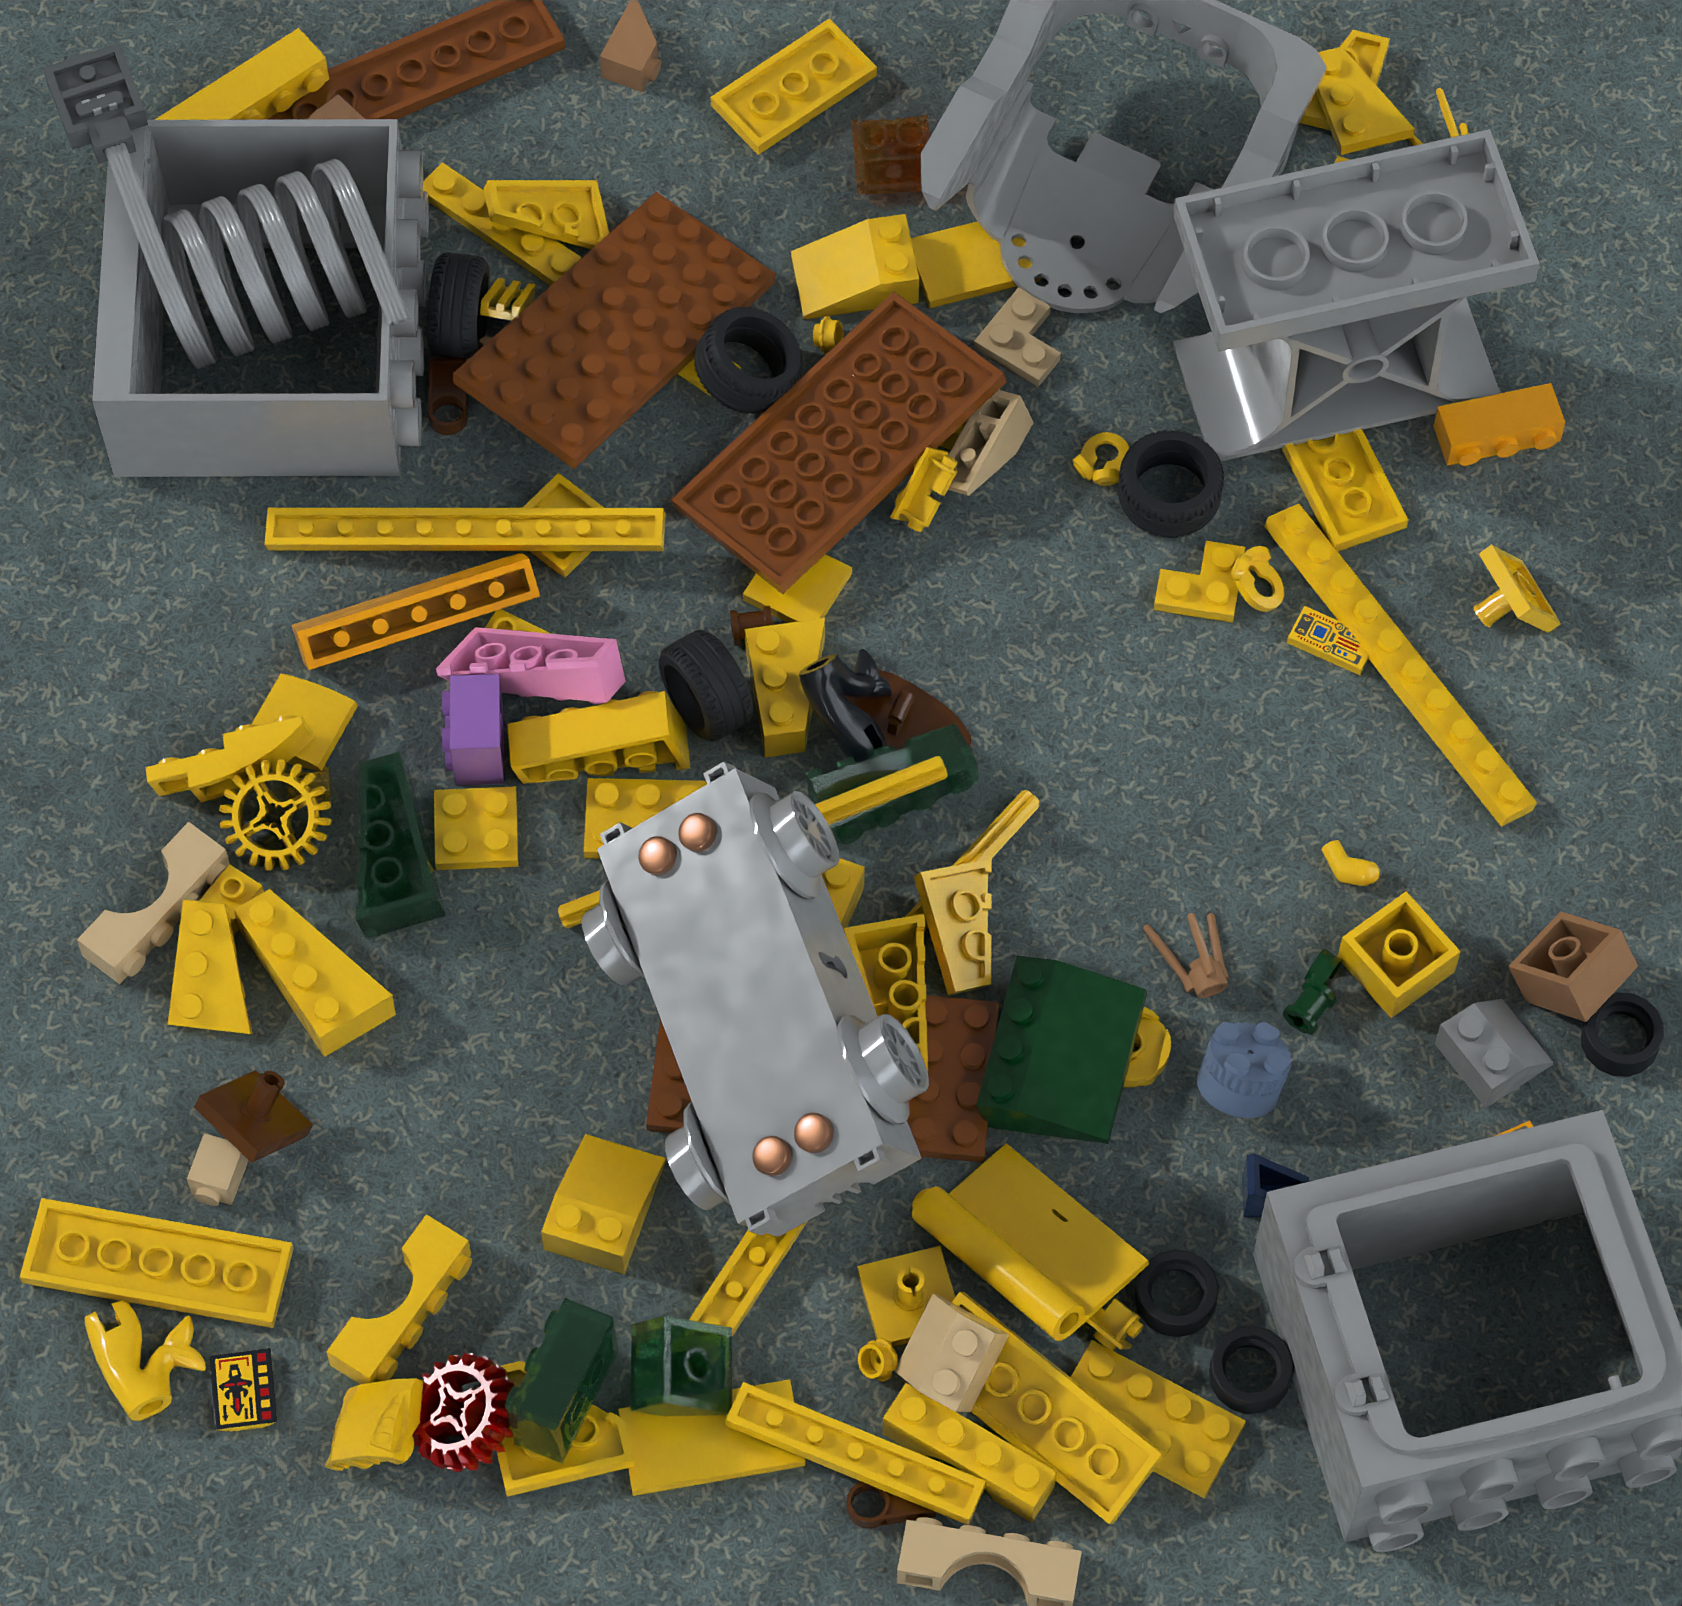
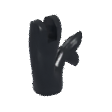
M861 649L857 657L855 672L849 669L838 654L825 656L801 670L799 673L800 682L813 711L839 744L851 767L861 771L870 766L875 759L879 758L887 750L885 737L875 720L868 713L848 701L844 695L857 698L866 696L879 698L892 695L889 682L878 674L877 665L872 656L866 650Z

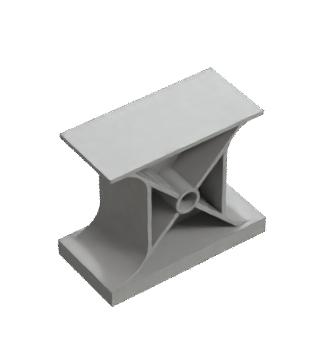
M1490 129L1175 198L1174 219L1211 332L1173 341V347L1204 442H1207L1214 449L1220 461L1283 448L1286 444L1293 443V445L1306 443L1310 439L1315 441L1332 437L1335 434L1341 435L1354 432L1357 429L1364 430L1435 414L1438 406L1500 394L1466 297L1535 282L1540 263Z

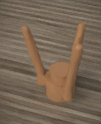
M1189 913L1187 915L1200 958L1189 964L1191 969L1189 974L1149 924L1144 925L1143 930L1182 980L1187 993L1195 991L1198 998H1207L1221 993L1229 986L1227 982L1229 975L1224 965L1218 928L1213 913L1207 915L1213 956L1208 953L1195 914Z

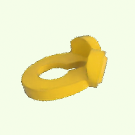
M1110 432L1096 434L1086 441L1081 454L1072 459L1073 466L1083 479L1093 480L1095 484L1100 486L1114 485L1119 481L1121 462L1129 450L1128 443L1118 434ZM1102 444L1115 446L1118 450V456L1112 461H1107L1103 469L1095 470L1094 466L1098 461L1095 451L1098 446Z
M1255 546L1237 557L1231 571V579L1236 581L1240 594L1250 606L1258 611L1269 612L1282 603L1284 587L1279 574L1269 564L1271 555L1268 548ZM1249 570L1255 571L1259 578H1264L1270 583L1273 591L1272 596L1265 597L1257 592L1254 585L1255 578Z

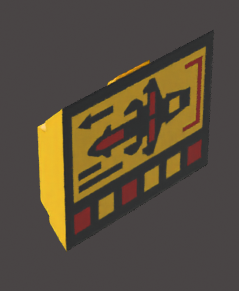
M271 1348L209 1356L215 1430L232 1432L270 1426L277 1422Z

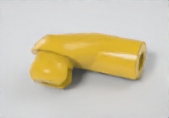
M1339 840L1331 841L1322 847L1321 850L1339 882L1356 886H1367L1378 880L1380 870L1377 864L1364 859L1348 857Z

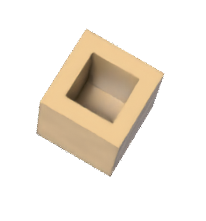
M204 1133L187 1177L191 1194L199 1202L206 1205L218 1206L219 1202L232 1205L249 1160L227 1139Z

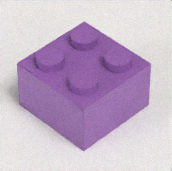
M499 674L450 676V691H442L443 716H445V728H442L443 753H445L446 771H453L455 785L504 784V708Z

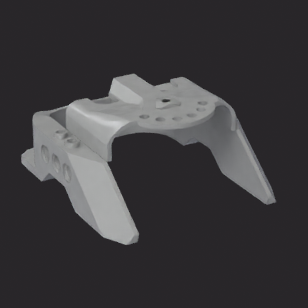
M1010 0L998 31L974 74L959 86L921 152V186L928 207L937 211L968 184L966 194L968 206L986 233L1001 244V259L1013 282L1019 288L1048 304L1053 309L1070 313H1094L1113 308L1123 300L1132 303L1156 302L1154 311L1159 313L1178 306L1199 292L1174 219L1175 203L1162 202L1147 195L1160 170L1161 165L1159 161L1098 133L1091 134L1076 162L1055 153L1048 145L1047 138L1057 118L1045 114L1032 106L1031 95L1034 84L1027 81L1045 48L1061 27L1078 17L1107 13L1127 18V26L1152 37L1158 32L1197 50L1195 56L1221 68H1224L1225 64L1228 63L1247 76L1259 94L1261 108L1245 145L1222 188L1282 174L1299 122L1325 75L1327 68L1317 50L1301 38L1217 0ZM1139 12L1147 14L1151 19L1144 17ZM1180 23L1187 27L1182 29ZM1209 43L1215 44L1221 50L1215 49ZM1195 182L1189 195L1214 189ZM1019 237L1024 239L1026 244L1023 247H1017L1012 243V240ZM1071 238L1085 240L1084 246L1080 249L1072 248ZM1028 259L1032 262V266L1027 269L1022 268L1018 265V261ZM1044 278L1048 281V285L1038 286L1034 280ZM1114 281L1120 285V288L1118 290H1111L1106 284ZM1062 288L1068 289L1072 295L1070 297H1062L1059 295L1058 290ZM1093 290L1097 293V297L1087 298L1084 295V291Z

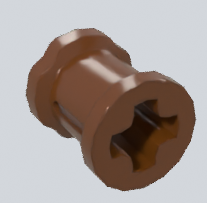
M770 605L764 606L761 611L738 613L736 610H730L734 646H739L742 641H745V629L773 625Z

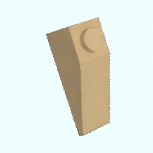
M998 390L969 417L948 456L958 461L956 466L958 472L948 490L970 496L1016 455L1034 423L1020 395Z

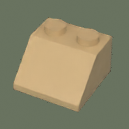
M933 1293L898 1362L895 1372L916 1390L955 1412H971L1010 1334Z

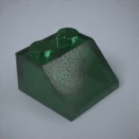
M661 1316L631 1325V1411L659 1416L728 1415L732 1407L731 1327L669 1316Z

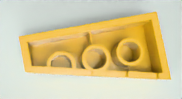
M646 691L639 694L638 697L624 700L610 699L607 703L604 702L581 709L576 707L565 708L557 714L543 717L527 716L519 722L507 724L511 768L522 784L577 779L579 776L578 771H586L590 775L599 777L614 776L617 768L622 767L639 768V773L656 772L655 764L676 763V770L691 769L686 724L665 691Z
M271 889L234 909L239 931L324 1057L396 1015L393 995Z
M924 914L843 928L877 1016L889 1014L902 1024L917 1045L928 1072Z

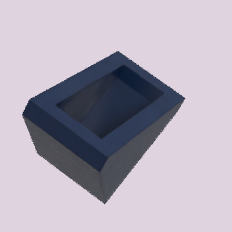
M1254 1153L1247 1155L1242 1176L1243 1217H1262L1267 1192L1309 1182V1177Z

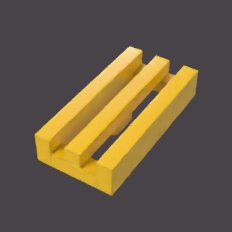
M497 278L481 300L480 315L510 321L515 317L519 318V314L533 302L536 284L528 283L523 290L520 289V281L513 280L509 287H506V279ZM517 298L512 305V310H506L510 307L512 299Z

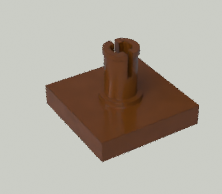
M254 1070L200 1095L194 1106L251 1163L305 1138L313 1126L280 1093L285 1082L278 1073L273 1071H265L264 1074H260Z

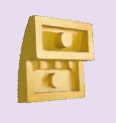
M280 673L252 724L259 726L272 723L278 717L285 715L302 716L312 729L314 739L288 763L291 765L300 764L304 768L322 771L355 713L358 704L355 700L319 684Z

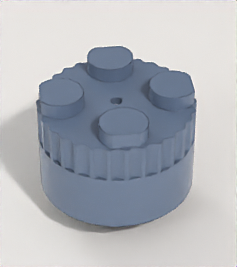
M1222 1022L1210 1038L1197 1075L1198 1089L1204 1099L1217 1110L1234 1117L1258 1118L1270 1113L1278 1103L1292 1062L1290 1058L1291 1053L1288 1051L1289 1048L1279 1038V1030L1267 1022H1261L1257 1025L1247 1022H1237L1235 1024Z

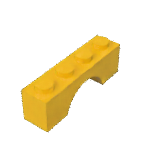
M427 1214L402 1247L404 1262L413 1275L411 1290L405 1301L396 1310L382 1317L372 1319L351 1317L326 1351L330 1366L359 1384L391 1379L398 1367V1361H396L405 1347L411 1349L417 1343L423 1332L421 1325L429 1313L435 1315L440 1311L448 1296L447 1288L454 1279L461 1280L472 1264L469 1240Z
M905 1383L883 1417L882 1434L909 1450L924 1456L938 1458L965 1473L985 1480V1490L995 1502L1031 1523L1055 1487L1057 1471L959 1413L924 1395L908 1383Z

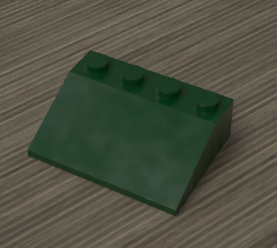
M1017 956L976 1104L983 1120L988 1121L987 1127L1109 1144L1147 997L1146 989L1061 961Z

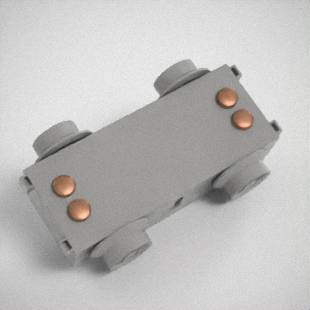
M724 761L703 773L707 785L634 828L620 822L600 834L604 845L598 848L597 851L608 880L600 887V904L588 910L582 916V929L592 955L601 969L619 985L627 986L641 977L646 979L692 1102L684 1110V1126L670 1133L665 1140V1152L676 1181L689 1199L703 1210H712L726 1202L731 1205L737 1223L748 1227L749 1232L759 1235L768 1233L779 1237L825 1212L824 1202L836 1204L843 1202L840 1194L847 1190L858 1194L861 1192L859 1183L868 1182L876 1184L922 1159L907 1119L910 1115L909 1100L927 1090L929 1078L920 1051L908 1031L897 1019L889 1014L877 1016L821 875L835 867L839 862L837 843L824 816L810 798L802 792L793 791L779 799L775 787L738 770L735 766Z

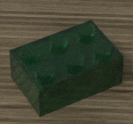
M567 1298L564 1299L559 1311L554 1309L548 1316L544 1327V1334L546 1336L540 1348L534 1347L531 1350L524 1371L527 1373L520 1386L514 1385L505 1404L515 1444L563 1464L619 1352L613 1317Z

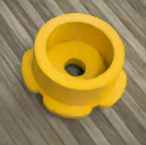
M824 316L820 324L816 323L813 329L814 346L820 347L821 352L826 355L843 339L842 322L840 320H831L829 316Z
M878 1338L876 1341H869L860 1349L858 1365L866 1377L870 1379L877 1378L878 1381H887L892 1377V1371L897 1369L898 1356L888 1340Z

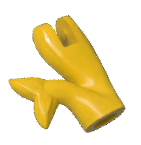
M125 1300L111 1303L119 1326L107 1331L104 1323L99 1320L97 1313L94 1311L84 1317L85 1327L96 1361L110 1389L128 1417L133 1421H141L161 1412L172 1402L169 1378L174 1367L205 1371L206 1365L202 1355L190 1346L194 1327L192 1319L188 1315L168 1334L164 1344L156 1349L149 1358L145 1368L141 1369L142 1329L140 1321L131 1305Z

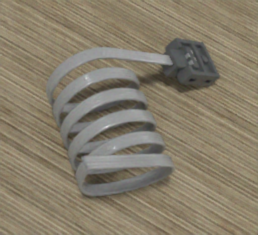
M117 43L43 67L48 88L71 149L91 144L98 164L109 161L161 300L189 360L196 369L200 370L206 366L216 364L217 357L194 293L184 248L212 316L231 353L238 357L239 355H244V353L253 352L255 349L250 329L230 276L221 232L253 309L270 342L276 344L277 342L292 338L291 327L266 259L258 216L285 282L307 328L310 331H315L330 325L324 302L303 246L295 201L345 316L351 319L357 315L360 316L367 313L365 300L341 237L335 212L332 186L340 201L388 325L393 326L410 319L359 190L350 172L340 160L332 159L317 164L312 172L311 183L299 171L280 176L275 183L274 198L270 191L262 184L242 189L237 196L236 210L230 201L223 196L205 201L201 204L199 210V226L192 214L186 209L166 214L162 219L160 236L129 155L136 152L131 130L146 126L148 122L144 106L120 44Z

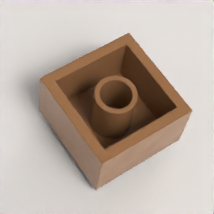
M1560 911L1508 967L1527 1003L1587 1022L1634 972L1638 964L1621 930Z

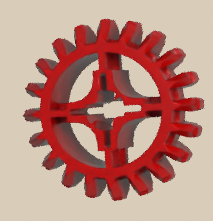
M464 1353L462 1357L449 1355L447 1364L434 1362L433 1375L421 1373L425 1383L422 1389L420 1423L412 1436L414 1445L419 1447L418 1452L423 1458L432 1461L433 1465L441 1469L446 1468L453 1472L462 1473L464 1468L470 1471H478L480 1462L493 1464L492 1452L494 1450L499 1453L506 1452L502 1441L505 1437H515L513 1431L509 1428L512 1422L521 1419L512 1409L518 1406L521 1401L518 1399V1396L512 1394L517 1386L513 1380L507 1378L508 1373L503 1367L495 1365L493 1360L485 1356L478 1357L472 1353ZM472 1382H480L482 1385L476 1390L470 1388L464 1391L462 1386ZM462 1434L465 1438L460 1442L447 1444L445 1441L451 1435L456 1437Z

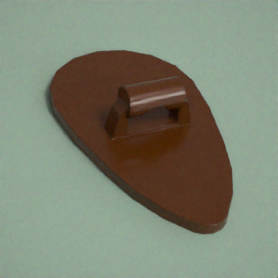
M878 670V674L886 679L891 686L892 695L889 697L870 698L866 696L857 698L844 695L848 701L868 713L879 725L885 737L887 749L923 755H949L964 752L971 745V735L960 719L949 708L913 683L891 672Z

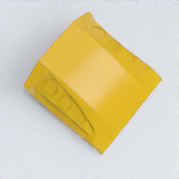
M417 1378L392 1379L360 1384L349 1388L343 1398V1405L335 1425L330 1455L325 1467L334 1471H343V1469H349L350 1466L367 1469L373 1464L380 1465V1462L388 1461L396 1465L406 1462L414 1449L412 1435L420 1423L423 1381Z

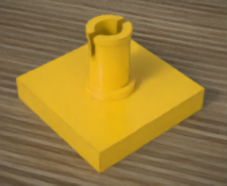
M1492 544L1479 553L1500 588L1473 607L1476 615L1485 626L1491 627L1494 622L1511 610L1514 611L1518 619L1547 633L1561 625L1523 560Z
M941 1246L857 1266V1273L876 1340L878 1338L886 1339L892 1344V1347L909 1342L933 1293L950 1302L955 1298Z

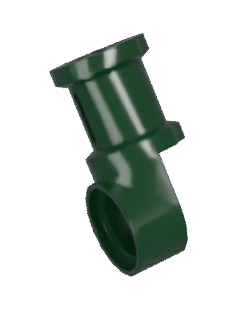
M1323 949L1309 968L1304 978L1305 982L1302 984L1303 992L1293 1005H1288L1283 1011V1017L1287 1022L1304 1034L1312 1035L1318 1028L1317 1020L1325 1009L1332 1008L1337 1002L1336 996L1327 987L1326 981L1328 978L1332 979L1342 963V959L1327 949Z

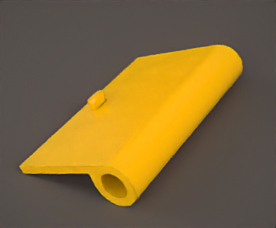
M1007 1143L949 1194L938 1186L930 1189L926 1188L916 1195L912 1203V1218L916 1223L1055 1341L1064 1340L1072 1335L1149 1265L1148 1260Z

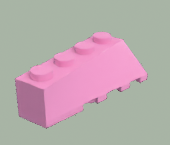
M475 627L436 668L437 676L449 682L452 675L499 674L502 693L518 694L520 697H550L559 701L568 699L583 700L593 704L607 703L626 682L616 639Z

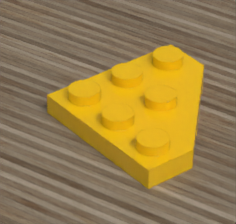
M523 1361L501 1365L508 1373L507 1378L513 1380L517 1386L512 1394L518 1396V1399L521 1401L518 1406L512 1409L521 1419L512 1422L509 1429L513 1431L515 1437H505L502 1444L506 1452H497L507 1497L635 1466L628 1430L623 1418L612 1412H605L588 1402V1398L560 1382L556 1384L537 1373L535 1368Z

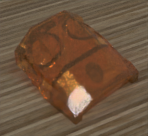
M920 115L919 118L917 116L904 119L898 117L896 120L879 119L878 121L871 119L867 121L862 120L861 122H859V119L851 120L857 195L922 191L921 152L930 138L928 115Z

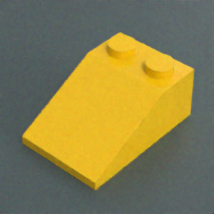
M906 214L866 219L791 251L803 320L874 310L893 291L910 304L918 303L919 275Z
M585 1134L554 1195L541 1231L543 1249L625 1275L666 1158Z

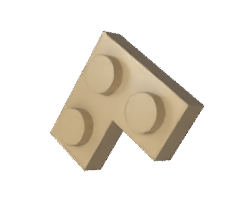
M1018 287L974 340V349L1039 387L1060 361L1061 356L1059 351L1032 336L1049 316L1051 306Z

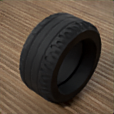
M447 252L441 254L435 261L429 288L426 328L428 347L436 355L469 359L480 350L479 340L485 336L487 316L480 315L481 300L490 289L489 264L481 256Z
M743 306L726 310L712 321L697 344L694 364L700 383L703 384L704 389L717 402H720L721 405L729 409H733V411L744 412L745 414H759L761 412L764 413L772 404L793 388L801 374L803 356L797 338L784 322L762 309ZM738 342L756 350L768 363L772 378H757L740 370L728 356L725 343Z
M1163 430L1147 434L1129 448L1121 462L1118 481V497L1121 507L1134 525H1137L1144 532L1148 531L1151 535H1160L1163 538H1178L1179 536L1184 537L1186 534L1196 533L1213 519L1220 507L1224 485L1222 463L1214 449L1207 442L1205 443L1203 439L1193 436L1192 433L1188 434L1186 431L1180 432V430ZM1172 464L1193 472L1200 479L1204 488L1197 496L1190 500L1168 503L1157 500L1147 494L1140 486L1138 479L1145 471L1152 467Z
M696 630L669 644L661 651L659 670L666 691L684 722L698 737L714 742L745 726L751 720L753 701L747 682L728 649L716 636L703 630Z

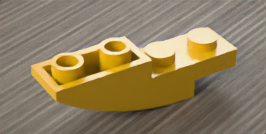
M293 715L281 716L272 723L259 726L253 724L242 725L233 732L223 734L224 749H204L195 756L182 759L176 757L165 758L156 765L145 767L147 782L159 796L191 790L200 802L225 796L223 794L225 789L240 790L233 781L235 775H240L247 782L250 780L246 773L247 766L253 765L260 775L262 774L261 762L269 760L272 765V771H276L278 760L290 761L314 739L313 731L302 716L297 717Z

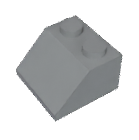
M1503 999L1477 1002L1468 1006L1440 1024L1435 1041L1437 1048L1485 1108L1553 1065L1550 1057Z

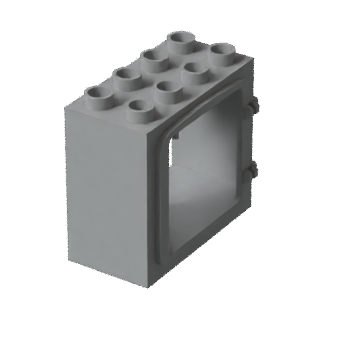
M147 120L148 125L131 130L136 152L129 155L160 236L162 219L166 214L186 209L192 214L199 226V210L201 204L205 201L223 196L230 201L236 210L237 196L242 189L262 184L270 191L274 198L275 183L280 176L299 171L311 183L312 172L317 164L332 159L340 160L350 172L359 190L410 319L389 326L379 302L375 393L160 394L165 307L108 161L92 402L114 477L400 476L401 446H421L422 409L420 398H416V376H423L424 335L423 329L418 328V307L426 306L425 259L420 258L421 239H427L429 233V202L427 191H423L421 150H402L398 120ZM332 186L335 212L339 229H341L340 233L344 247L358 248L340 201ZM295 201L304 248H315ZM258 216L263 247L271 248V245L269 243L261 220ZM221 232L224 249H228L224 236Z
M1603 1110L1267 1192L1253 1257L1278 1335L1284 1340L1292 1355V1379L1344 1542L1369 1537L1374 1551H1393L1419 1541L1424 1536L1421 1523L1454 1515L1459 1530H1475L1504 1519L1509 1514L1506 1501L1538 1494L1544 1509H1556L1575 1504L1589 1497L1593 1493L1589 1480L1622 1473L1627 1487L1638 1488L1665 1480L1677 1471L1673 1459L1679 1458L1682 1452V1329ZM1583 1213L1641 1379L1635 1384L1622 1387L1619 1376L1614 1375L1608 1378L1611 1390L1426 1437L1418 1438L1408 1434L1404 1429L1352 1270L1540 1224L1548 1219L1556 1220ZM1366 1380L1374 1402L1366 1404V1393L1362 1381Z

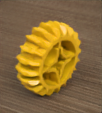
M280 759L276 766V772H273L270 761L263 760L261 762L262 774L260 775L253 765L246 767V773L250 778L248 782L240 775L233 777L234 783L240 788L239 792L233 789H225L223 794L227 798L234 800L233 805H220L219 811L232 813V820L220 822V828H234L235 834L229 835L225 841L227 844L235 843L238 840L242 842V845L235 852L237 857L244 856L249 850L253 852L249 859V865L254 867L259 863L261 857H265V870L271 871L275 866V858H279L282 870L290 869L289 856L292 855L298 865H302L306 860L301 850L304 848L308 853L316 855L319 850L311 840L313 838L318 841L327 840L328 835L317 830L318 825L327 826L332 824L331 818L320 817L319 810L331 808V802H317L316 797L324 794L326 788L319 786L314 790L310 789L309 785L316 778L314 773H309L303 780L298 778L302 772V765L295 764L289 774L286 773V760ZM269 780L282 781L295 787L301 794L288 801H282L274 795L273 791L268 789L265 782ZM255 790L258 795L256 798L259 802L260 810L257 817L244 824V805L249 794ZM275 803V809L281 806L285 808L293 804V807L285 811V814L280 817L282 822L280 827L276 826V822H271V824L267 822L258 826V823L265 820L266 816L271 813L270 804ZM307 805L308 824L304 834L297 841L291 824L292 817L298 810ZM264 829H269L278 836L279 840L282 839L286 849L264 847L257 843L251 835Z

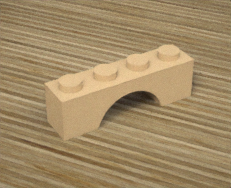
M190 822L161 850L165 867L169 873L168 882L162 895L153 904L137 912L116 913L104 910L77 939L82 956L118 984L127 976L132 977L136 975L145 964L146 956L155 946H163L170 939L174 926L181 920L183 899L199 901L230 864L226 849Z
M927 1517L917 1518L916 1521L906 1520L897 1569V1583L940 1591L947 1580L957 1571L971 1565L985 1564L996 1566L1011 1574L1021 1586L1027 1606H1073L1082 1551L1074 1550L1071 1544L1062 1541H1049L1047 1545L1029 1542L1030 1539L1017 1533H1006L1003 1537L986 1534L984 1529L972 1525H963L960 1529L942 1526V1522Z

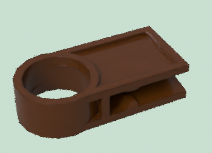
M466 358L429 359L428 416L431 427L440 434H456L467 425V393L453 383V373L466 362ZM444 405H454L462 411L461 416L452 422H441L434 417V413Z
M864 1482L856 1483L847 1495L846 1511L849 1519L861 1528L872 1529L878 1526L903 1523L906 1520L915 1521L920 1517H937L936 1512ZM864 1491H873L883 1498L885 1507L878 1516L864 1518L859 1516L852 1508L854 1497Z

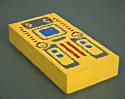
M1304 606L1287 638L1288 644L1358 675H1361L1368 661L1369 654L1343 622L1307 606Z

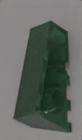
M956 723L909 738L904 745L905 748L899 750L889 745L876 749L869 760L857 764L853 757L837 762L838 770L823 774L820 768L806 772L808 798L814 804H817L935 756H940L943 760L948 774L946 779L829 825L837 844H850L858 840L863 835V832L877 826L881 828L890 826L901 815L914 809L917 811L925 810L931 807L937 799L950 793H962L968 790L974 782L978 781V763Z

